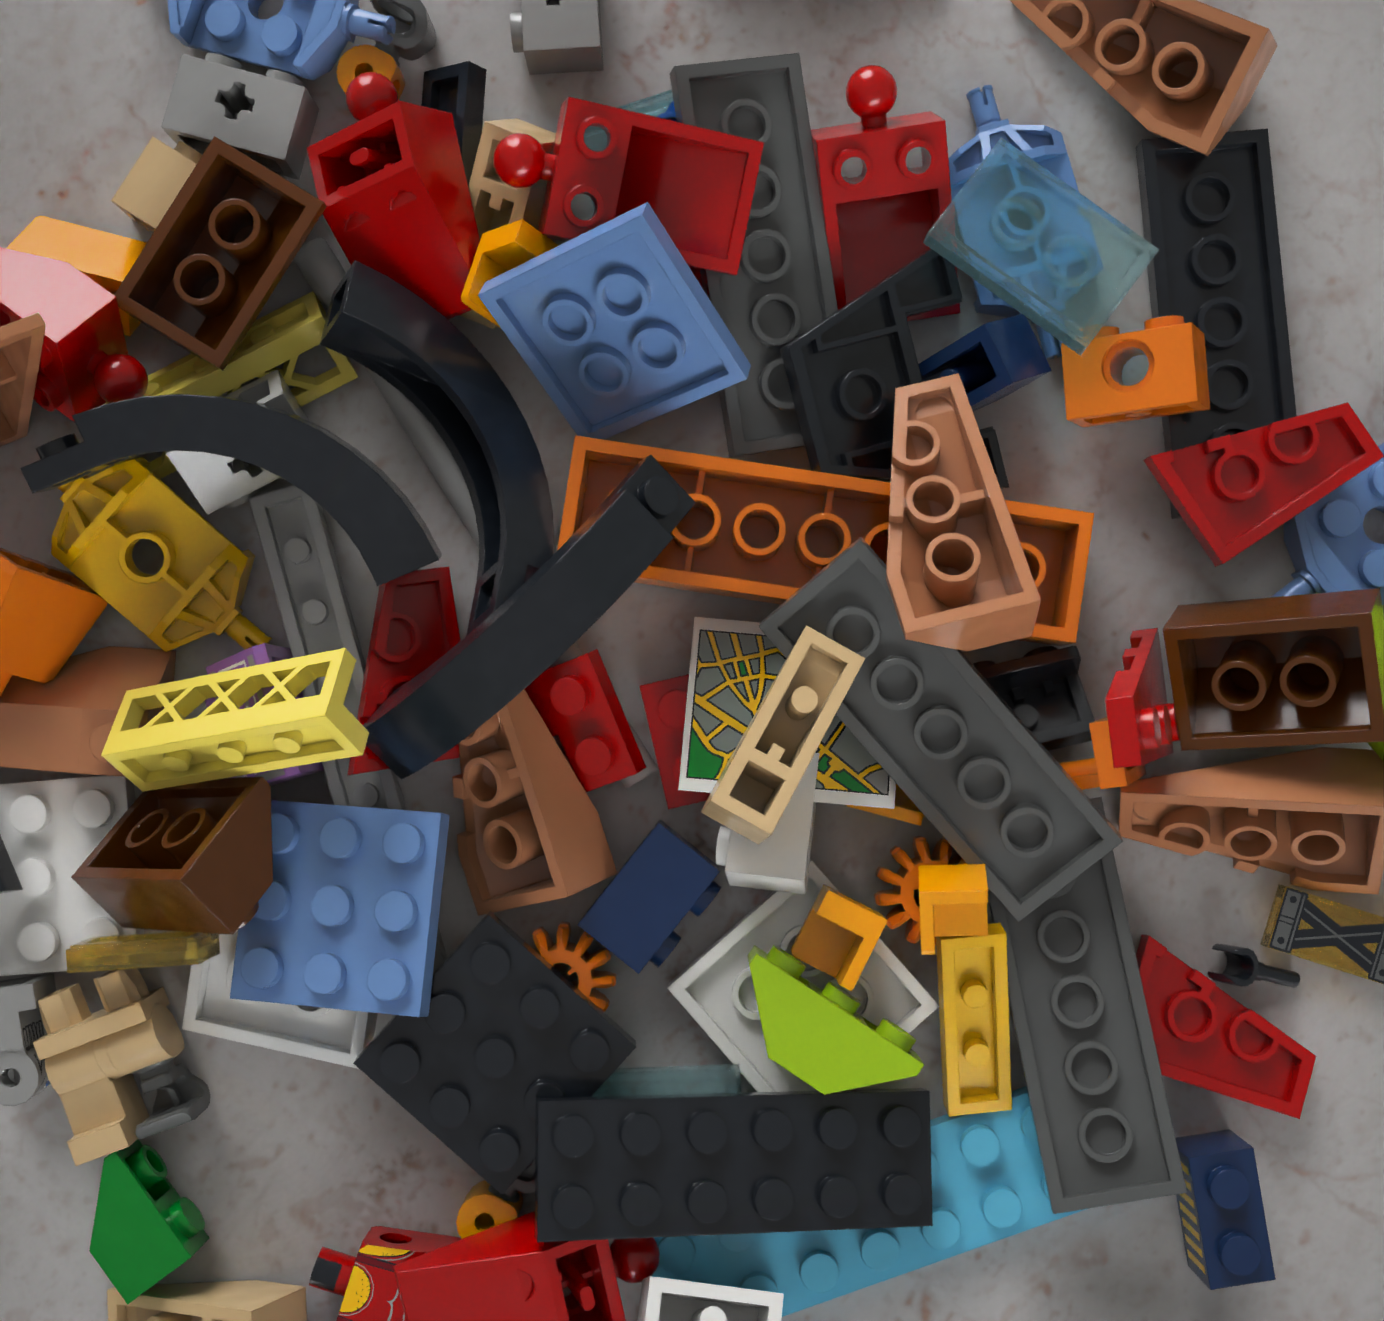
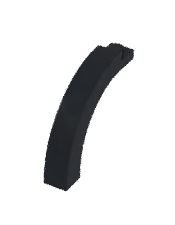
M355 260L332 294L320 345L355 360L398 389L433 425L459 466L475 511L479 537L477 581L467 629L468 635L553 556V510L548 481L540 453L528 424L510 391L491 364L471 341L444 315L418 295L388 276Z
M172 394L143 396L104 404L72 415L84 440L83 442L79 443L75 433L45 443L36 448L41 460L20 468L33 494L56 489L112 464L154 452L194 451L232 457L259 466L282 477L320 504L345 530L358 548L377 586L436 562L442 556L426 523L407 496L383 470L358 449L329 430L298 415L262 403L223 396Z
M651 454L638 462L583 525L511 597L436 662L392 692L363 724L369 732L366 746L401 780L419 771L449 751L530 685L620 598L674 538L670 533L696 502Z

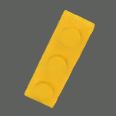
M998 922L988 923V936L936 937L943 1104L948 1117L1012 1110L1006 932L1001 923Z

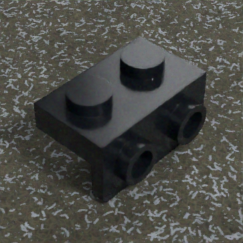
M1044 646L1028 652L1023 658L997 664L994 661L973 663L974 667L1048 751L1092 741L1089 723L1095 721L1078 675L1081 656L1077 646L1061 649L1054 646Z

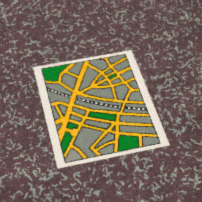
M694 617L678 790L712 792L732 753L786 661L784 655L759 628L760 622ZM835 715L815 752L819 753L814 802L894 809L896 782Z

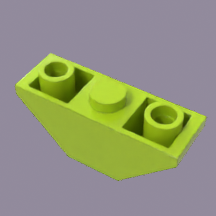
M755 945L753 946L747 957L768 1058L824 1095L914 1077L919 1074L924 1063L918 1054L911 1049L916 1042L913 1036L886 1018H883L878 1026L874 1025L856 1013L861 1005L860 1001L830 981L822 990L801 975L806 966L778 946L773 945L769 953Z

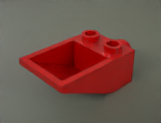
M867 65L859 68L851 75L846 85L845 94L848 106L857 116L861 117V122L811 130L838 310L937 243L946 239L949 241L957 273L946 121L931 111L887 118L886 114L891 110L897 98V84L888 70L877 65ZM915 147H921L922 167H907L906 156L908 152ZM858 157L862 160L863 169L858 177H842L841 167L847 159ZM960 303L907 317V321L961 313Z
M365 72L359 74L350 82L346 92L347 107L358 122L306 147L317 198L327 206L322 214L351 265L356 260L388 276L418 295L448 320L469 312L473 309L462 302L461 294L479 245L480 237L453 115L450 112L398 101L395 86L387 77L380 73Z
M568 97L561 104L552 154L546 153L542 145L534 137L524 133H515L508 135L499 142L494 152L493 163L499 178L511 187L527 188L537 183L540 179L547 181L538 231L549 239L567 242L648 202L689 267L737 276L764 142ZM595 126L605 131L607 145L603 151H592L586 146L584 132L588 127ZM577 194H586L594 202L595 210L592 217L588 220L578 219L571 210L572 199Z
M0 247V327L38 312L46 323L33 399L45 410L52 412L57 409L75 423L72 415L96 408L106 402L113 403L143 397L148 387V375L142 363L133 356L128 355L117 297L66 261Z
M535 1211L394 1265L393 1270L406 1321H626L617 1277L627 1283H640L644 1278L652 1276L659 1265L660 1251L653 1237L614 1239L610 1246L608 1239L537 1242L535 1239ZM568 1287L572 1293L564 1297L563 1290Z

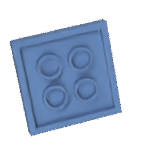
M648 202L486 281L478 294L483 304L577 436L605 440L747 379L751 364Z
M271 800L273 883L258 901L259 907L254 917L245 926L238 929L230 999L412 1017L429 1016L450 815L438 812Z

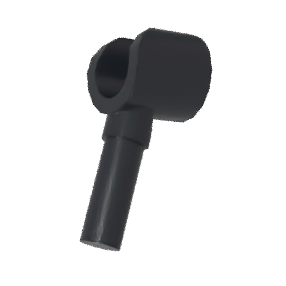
M1215 944L1212 947L1213 950L1224 952L1227 957V966L1222 974L1208 971L1207 974L1213 981L1241 987L1249 986L1254 980H1263L1296 988L1299 985V973L1265 965L1258 961L1254 951L1249 948L1226 944Z

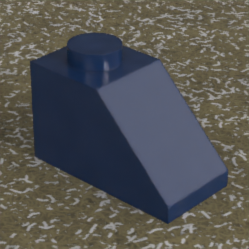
M1025 313L985 323L918 364L923 382L959 373L973 412L1008 396L1052 371Z

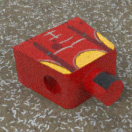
M374 1226L371 1227L362 1241L357 1257L322 1247L315 1262L309 1286L344 1297L336 1321H406L393 1266L459 1241L461 1237Z

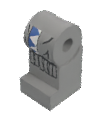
M54 973L0 981V1104L3 1106H17L25 1103L51 1084L45 1069V1059L39 1060L33 1042L44 1036L38 1000L56 991Z

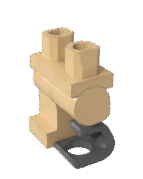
M136 966L115 968L93 979L104 1009L94 1013L90 1012L79 983L54 991L38 1000L42 1022L47 1034L34 1041L33 1045L39 1060L45 1059L47 1077L52 1088L61 1098L74 1136L67 1141L75 1166L127 1148L137 1139H143L195 1120L210 1104L208 1085L202 1079L193 1075L183 1064L175 1065L173 1059L183 1051L185 1043L173 1014L167 1008L170 1002L164 987L149 992ZM132 1073L140 1075L142 1080L140 1085L144 1094L157 1089V1096L150 1116Z

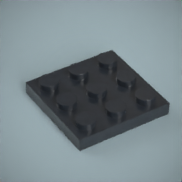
M489 911L433 973L429 1016L395 1015L357 1056L353 1064L503 1195L535 1159L536 1098L592 1097L636 1048V1040L492 911Z

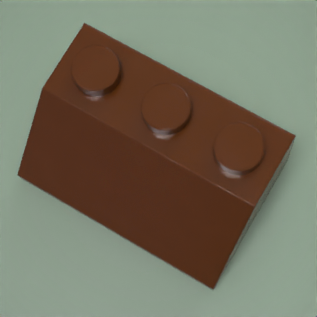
M214 136L114 294L117 297L118 307L189 353L224 371L327 206L323 201Z
M1380 588L1178 605L1163 627L1181 751L1384 742V617Z
M238 777L142 792L71 878L122 928L233 935L236 930L245 926L254 917L259 907L258 901L273 883L271 786L263 777Z

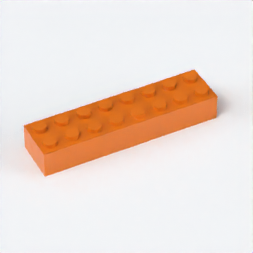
M575 435L557 551L594 513L635 465L651 454L696 503L670 533L674 538L634 583L782 604L860 537L866 541L887 566L890 482ZM1005 500L1041 599L1032 636L1018 640L1053 646L1076 643L1094 513Z

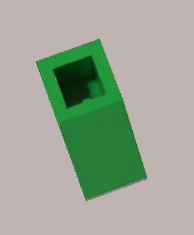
M139 1139L129 1147L113 1152L104 1158L89 1250L127 1305L189 1260L209 1239V1236L204 1231L205 1222L200 1210L190 1199L179 1196L166 1178L167 1167L162 1157L151 1146L143 1145Z

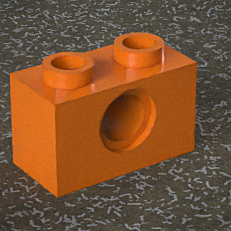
M1183 316L1152 318L1144 322V330L1121 334L1119 333V328L1114 326L1090 328L1080 332L1081 340L1061 343L1066 419L1084 428L1210 410L1205 336L1192 322L1184 323ZM1146 355L1149 362L1146 376L1135 385L1125 386L1122 381V370L1126 362L1134 356Z

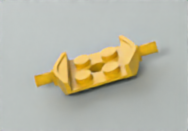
M143 457L133 458L91 477L86 475L58 487L64 493L60 497L64 505L52 534L51 555L165 652L212 632L218 636L226 632L244 650L259 644L270 643L272 638L268 637L247 617L243 616V610L240 608L255 555L249 549L240 550L147 469L150 463ZM142 538L152 540L162 549L164 556L163 566L155 575L143 573L133 562V548Z

